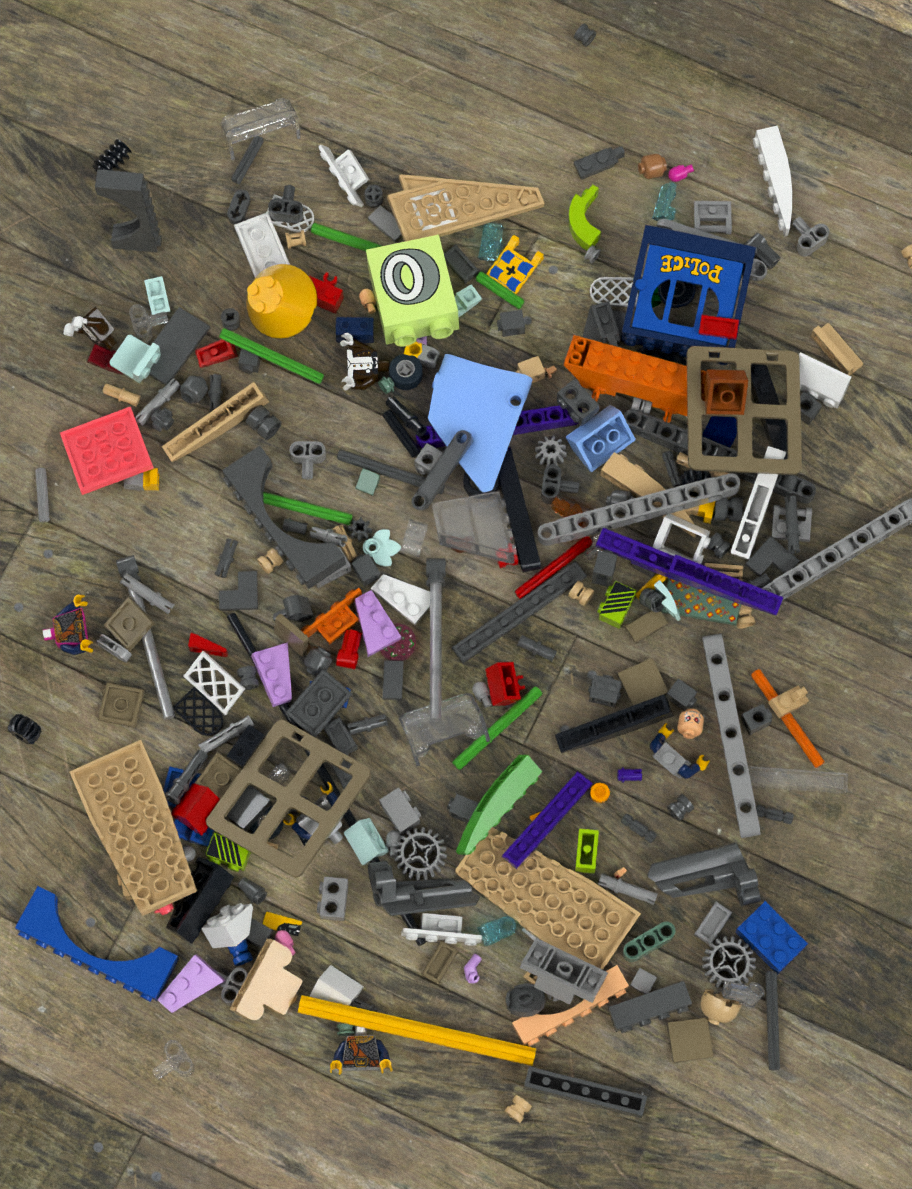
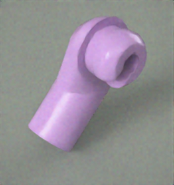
M475 953L464 966L465 978L472 984L479 981L476 967L482 960Z

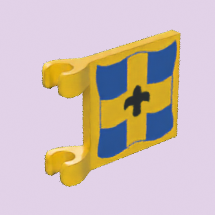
M513 235L486 275L517 295L536 267L543 261L544 254L537 251L533 259L529 261L514 251L520 241L519 237Z

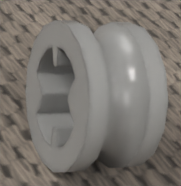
M592 245L586 252L584 259H589L591 264L594 263L601 250L595 249V246Z

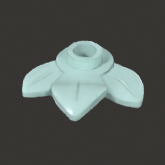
M386 529L377 531L373 538L367 539L363 544L364 553L373 557L375 563L380 566H391V556L397 554L401 549L397 542L389 539L390 530ZM375 546L376 549L374 551L369 550V547Z

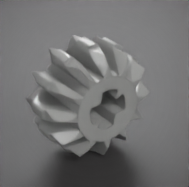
M545 436L544 442L538 441L539 446L535 447V452L537 453L535 458L540 459V465L547 463V467L550 464L558 465L557 462L561 464L564 462L563 458L567 456V452H565L566 445H561V439L555 441V436H552L551 440H549Z

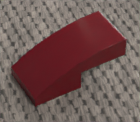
M94 344L87 363L123 375L122 372L110 365V360L116 351H109Z

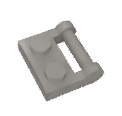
M694 201V228L707 233L731 235V201ZM700 221H725V225H700Z
M774 505L771 537L776 540H787L785 536L787 531L786 520L779 519V515H786L785 507H780V505ZM797 508V516L805 517V521H798V530L801 533L799 541L810 542L812 508Z

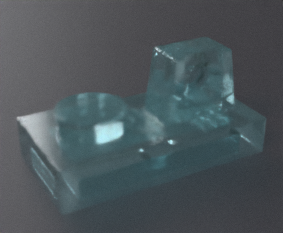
M669 182L661 186L652 219L656 221L659 219L674 220L676 209L670 206L676 196L677 184Z
M484 224L478 256L480 260L498 261L504 228L502 224Z

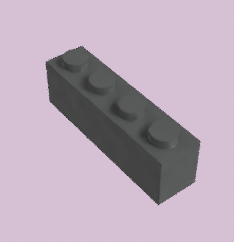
M682 981L609 1006L608 1012L615 1031H621V1034L633 1030V1026H647L651 1024L653 1019L658 1018L659 1021L667 1019L673 1012L677 1011L678 1014L689 1011L688 1007L692 1005V1001L685 982Z

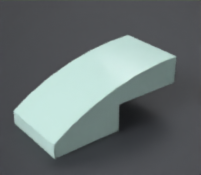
M163 277L144 280L152 316L171 312Z
M472 284L456 293L455 301L458 309V318L482 300Z
M658 580L654 587L658 593L666 598L662 602L664 609L679 621L681 619L680 613L672 595L665 585Z

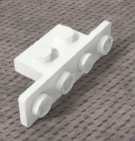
M320 145L318 148L321 151V157L330 165V172L337 176L341 189L347 192L349 202L359 207L364 206L356 190L365 184L369 178L353 152L348 149L336 159L327 146Z
M423 913L421 930L403 928L401 931V936L406 937L407 940L425 938L427 942L445 940V943L448 944L465 942V945L475 946L482 940V935L461 933L462 917Z

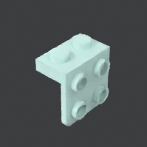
M128 335L110 360V365L136 382L141 383L149 375L152 365L156 364L161 356L160 348L155 343L149 346L136 337Z

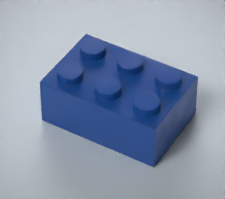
M766 901L735 932L773 971L777 972V975L808 944Z

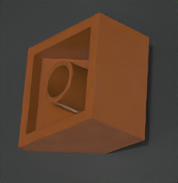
M707 369L705 379L706 414L744 415L749 381L744 370Z

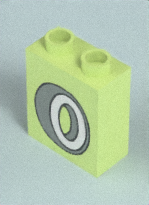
M439 235L366 250L368 270L386 345L395 343V345L400 347L409 346L416 342L417 338L430 335L435 339H443L450 336L454 330L459 329L458 309Z

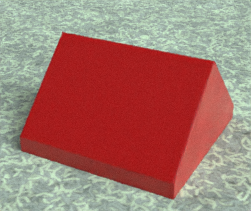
M193 783L181 798L179 805H176L172 810V817L203 836L209 828L206 824V819L220 799L209 787Z

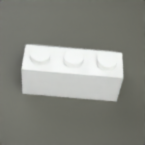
M800 352V391L806 392L815 400L822 401L827 407L838 409L848 389L851 376Z

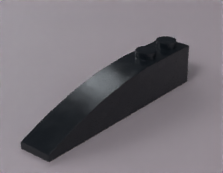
M752 364L751 392L755 403L780 405L767 365ZM761 418L770 447L785 451L784 460H786L787 425L785 420Z
M663 694L555 734L560 752L565 753L627 734L674 715L668 698Z

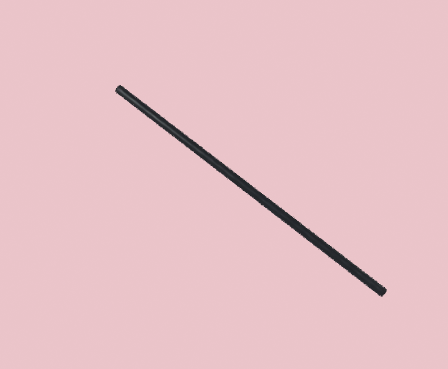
M231 613L227 616V619L253 662L251 655L258 651L237 615ZM289 704L278 705L287 722L303 730L299 724L285 713L290 708ZM295 733L298 741L300 742L303 737ZM304 749L307 756H309L310 752ZM322 763L317 773L326 789L329 790L330 788L327 783L329 782L333 787L332 792H335L337 797H339L341 793ZM348 809L343 818L350 828L357 821L351 810ZM375 857L370 863L380 862L378 857ZM411 913L401 915L408 928L420 929ZM425 938L415 940L418 946L427 942Z

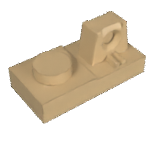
M798 685L771 699L768 704L777 717L781 718L809 702L806 697L808 691L804 686L800 688Z

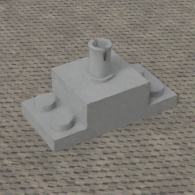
M535 938L520 966L521 969L538 976L534 988L547 993L550 1000L553 996L552 1001L561 1000L569 1005L575 995L593 1003L608 972L538 938Z

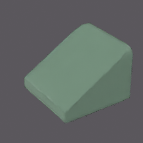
M363 468L355 489L373 496L379 484L380 475Z

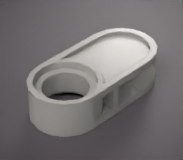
M101 634L100 639L96 641L100 647L125 663L132 656L127 649L104 634Z

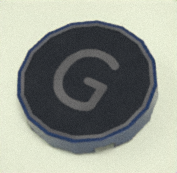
M670 280L661 283L658 287L659 296L665 305ZM677 281L671 308L675 309L689 305L695 295V284Z

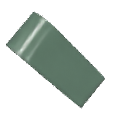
M662 922L628 942L623 949L624 959L628 962H635L670 942L675 935L674 925L670 922ZM661 929H670L671 935L663 936L661 934ZM652 938L654 945L646 946L644 939ZM630 947L635 948L637 955L629 956L626 950Z

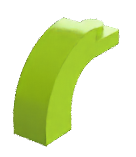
M593 184L589 189L586 188L583 191L581 197L575 194L569 208L568 223L571 235L576 243L586 251L592 245L595 246L601 238V231L593 227L585 217V212L598 197L599 188Z

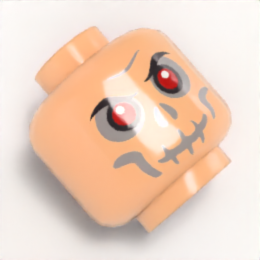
M686 709L679 715L677 726L679 733L687 739L699 736L703 730L704 717L696 709Z

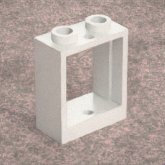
M667 514L663 519L653 548L673 556L676 554L701 564L704 558L702 551L704 548L707 549L711 540L709 538L710 531L672 514ZM672 524L701 536L693 559L664 546Z

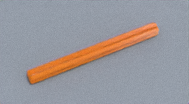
M760 669L755 670L751 674V677L768 701L778 696ZM789 713L781 717L814 767L818 768L823 765V758L793 715Z

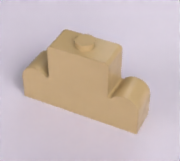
M266 939L229 1010L250 1020L261 1018L264 1007L277 1014H286L290 1005L296 1001V993L302 984V979L283 969V966L288 965L292 959V953L287 947L273 939Z

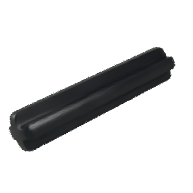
M392 410L385 411L383 418L413 458L417 457L421 451Z

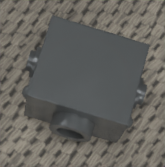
M595 675L594 679H592V685L588 689L590 693L589 702L615 708L617 700L621 697V681L614 680V677L609 675Z

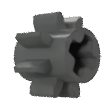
M164 408L163 411L157 409L151 417L153 428L159 432L162 429L169 430L174 423L172 412L167 408Z
M362 517L357 521L352 520L353 526L348 527V531L353 532L350 535L351 539L356 537L358 542L364 538L367 540V534L372 533V529L367 528L370 522H364Z

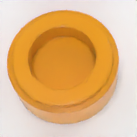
M596 783L591 787L590 797L594 802L604 803L608 800L610 790L606 784Z

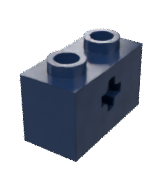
M336 317V342L346 341L341 335L349 333L354 339L362 343H374V318Z

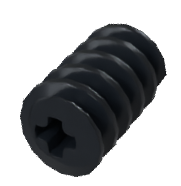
M116 139L114 144H111L109 149H106L104 154L99 156L100 160L96 159L94 161L93 168L96 172L97 169L113 171V168L119 170L118 162L124 165L125 162L122 158L124 157L129 160L130 157L127 153L132 152L125 143Z

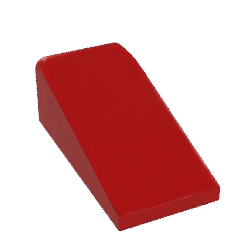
M223 339L195 350L201 368L238 356L235 345Z
M190 633L188 643L190 652L201 653L205 651L208 655L228 657L226 648L197 634Z

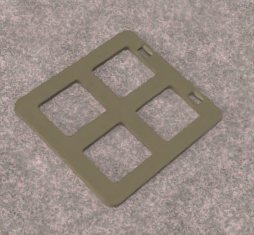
M690 347L686 354L688 466L695 471L797 475L802 469L799 355L794 351ZM709 352L720 353L719 358H709ZM767 355L777 356V361H767ZM701 362L734 363L736 370L745 371L749 381L744 415L706 414L705 401L701 399ZM752 364L780 365L785 367L786 405L752 403ZM702 416L736 418L737 457L704 456L702 454ZM752 418L783 419L787 422L786 460L753 457Z
M279 720L273 725L207 817L206 824L211 830L288 875L297 878L305 872L371 777V771L364 764L289 722ZM295 733L303 737L300 742L292 738ZM283 738L310 752V755L289 785L285 787L259 773L260 768ZM343 760L352 764L349 769L341 765ZM323 762H328L352 776L346 788L328 811L301 797V793ZM249 785H253L277 799L272 809L253 834H249L225 820L227 814ZM290 809H295L319 823L315 832L294 859L267 844V841Z

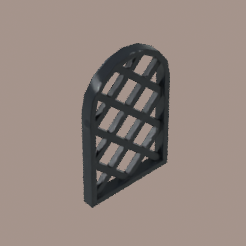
M195 686L173 707L174 711L196 732L203 736L215 735L223 726V716L219 709ZM196 692L199 693L202 697H196ZM186 700H193V707H186ZM196 700H203V706H196ZM205 700H206L211 706H205ZM184 701V707H178ZM177 709H184L183 715ZM186 709H193V716H186ZM196 709H203V716H195ZM205 709H212V715L205 716ZM195 718H203V725H195ZM205 718H212V725H205ZM215 718H221L220 725H215ZM187 719H193V725ZM212 727V733H205V728Z

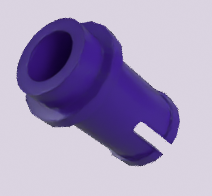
M622 767L617 770V779L622 783L624 781H642V769H624Z

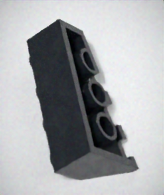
M197 857L195 863L198 865L195 872L191 871L197 891L182 898L181 903L175 906L166 926L168 930L179 938L191 944L199 936L201 928L210 918L211 913L219 904L223 894L230 887L234 876L220 865L201 857Z

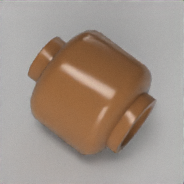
M659 154L643 156L641 163L638 164L639 173L643 174L646 179L663 176L667 170L665 158Z

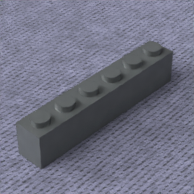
M530 1066L524 1085L526 1090L637 1118H642L647 1099L646 1095Z

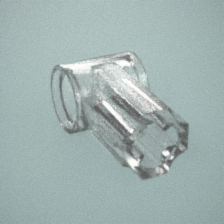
M726 981L722 991L723 998L739 1001L748 1009H753L765 994L763 987L755 982L747 986Z

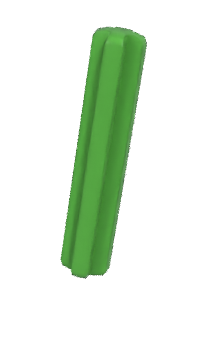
M478 273L476 276L477 282L517 309L523 306L524 299L485 273Z

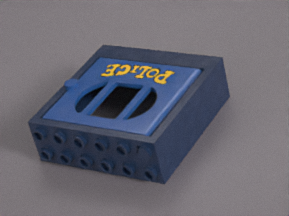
M645 225L622 329L621 342H625L624 344L628 346L641 345L647 350L661 349V352L666 354H672V352L680 353V356L686 358L687 351L692 346L735 348L736 340L730 339L729 346L726 347L727 338L699 335L701 315L703 314L707 290L710 288L717 296L719 302V311L716 317L733 318L743 266L746 264L734 318L739 320V331L756 247ZM648 244H650L649 250H648L647 259H646V264H645V268H644L643 278L641 279V274H642V269H643V265H644V260H645V256H646L647 247H648ZM670 280L663 319L659 320L652 309V295L661 283ZM677 281L702 286L694 327L668 322ZM638 290H639V296H638V301H637L636 310H635V314H634V319H633L632 327H630L631 320H632V315H633V311H634V306H635V301H636V297H637V292H638ZM709 352V358H719L720 353ZM716 362L720 365H728V363Z

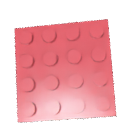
M131 406L60 432L82 495L154 469Z

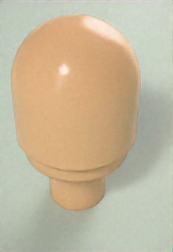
M363 289L359 294L361 304L364 308L368 309L369 314H373L376 312L374 293L370 289Z

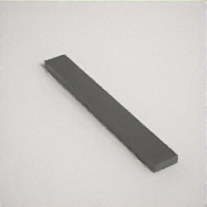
M574 561L452 647V650L464 664L567 592L578 580L581 582L587 578V575L578 563Z

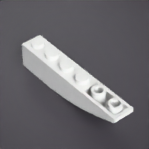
M778 126L756 130L753 144L755 149L758 148V161L760 165H763V177L769 184L768 194L770 198L773 197V210L779 217L778 227L780 231L783 230L785 237L789 234L792 214L791 173Z
M768 446L764 459L784 460L786 452ZM779 474L757 475L730 552L731 555L746 560L750 559Z

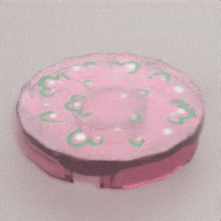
M396 623L394 626L401 635V640L382 649L380 652L382 656L390 661H404L414 653L416 638L408 626Z

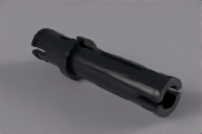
M390 396L386 400V406L404 422L408 429H412L418 437L426 433L427 428L419 421L418 417L415 414H411L396 397Z

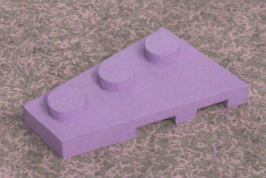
M372 590L355 598L354 602L368 657L401 640V635Z
M288 642L252 653L251 657L272 707L291 702Z
M195 954L157 1000L171 1013H174L226 980L199 955Z

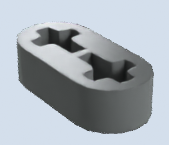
M238 190L232 198L227 212L228 220L232 224L243 222L251 199L249 193L245 190ZM245 196V200L239 205V198ZM238 209L239 216L233 218L232 214H236V211Z

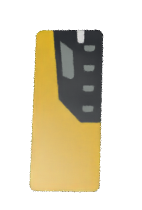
M266 912L262 924L272 930H285L290 935L298 936L302 921Z

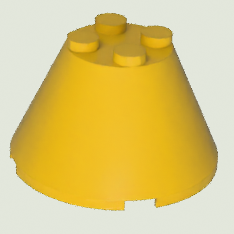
M288 264L270 266L260 272L247 288L246 305L248 316L255 328L264 335L277 339L289 338L303 331L312 320L314 308L316 309L317 306L316 289L311 278L303 270Z

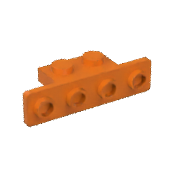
M357 588L356 590L352 589L345 595V599L341 602H335L330 607L331 610L326 614L321 613L316 617L313 624L304 626L301 631L308 637L318 631L329 645L333 643L346 630H349L359 622L357 616L348 606L355 601V598L362 595L361 589Z

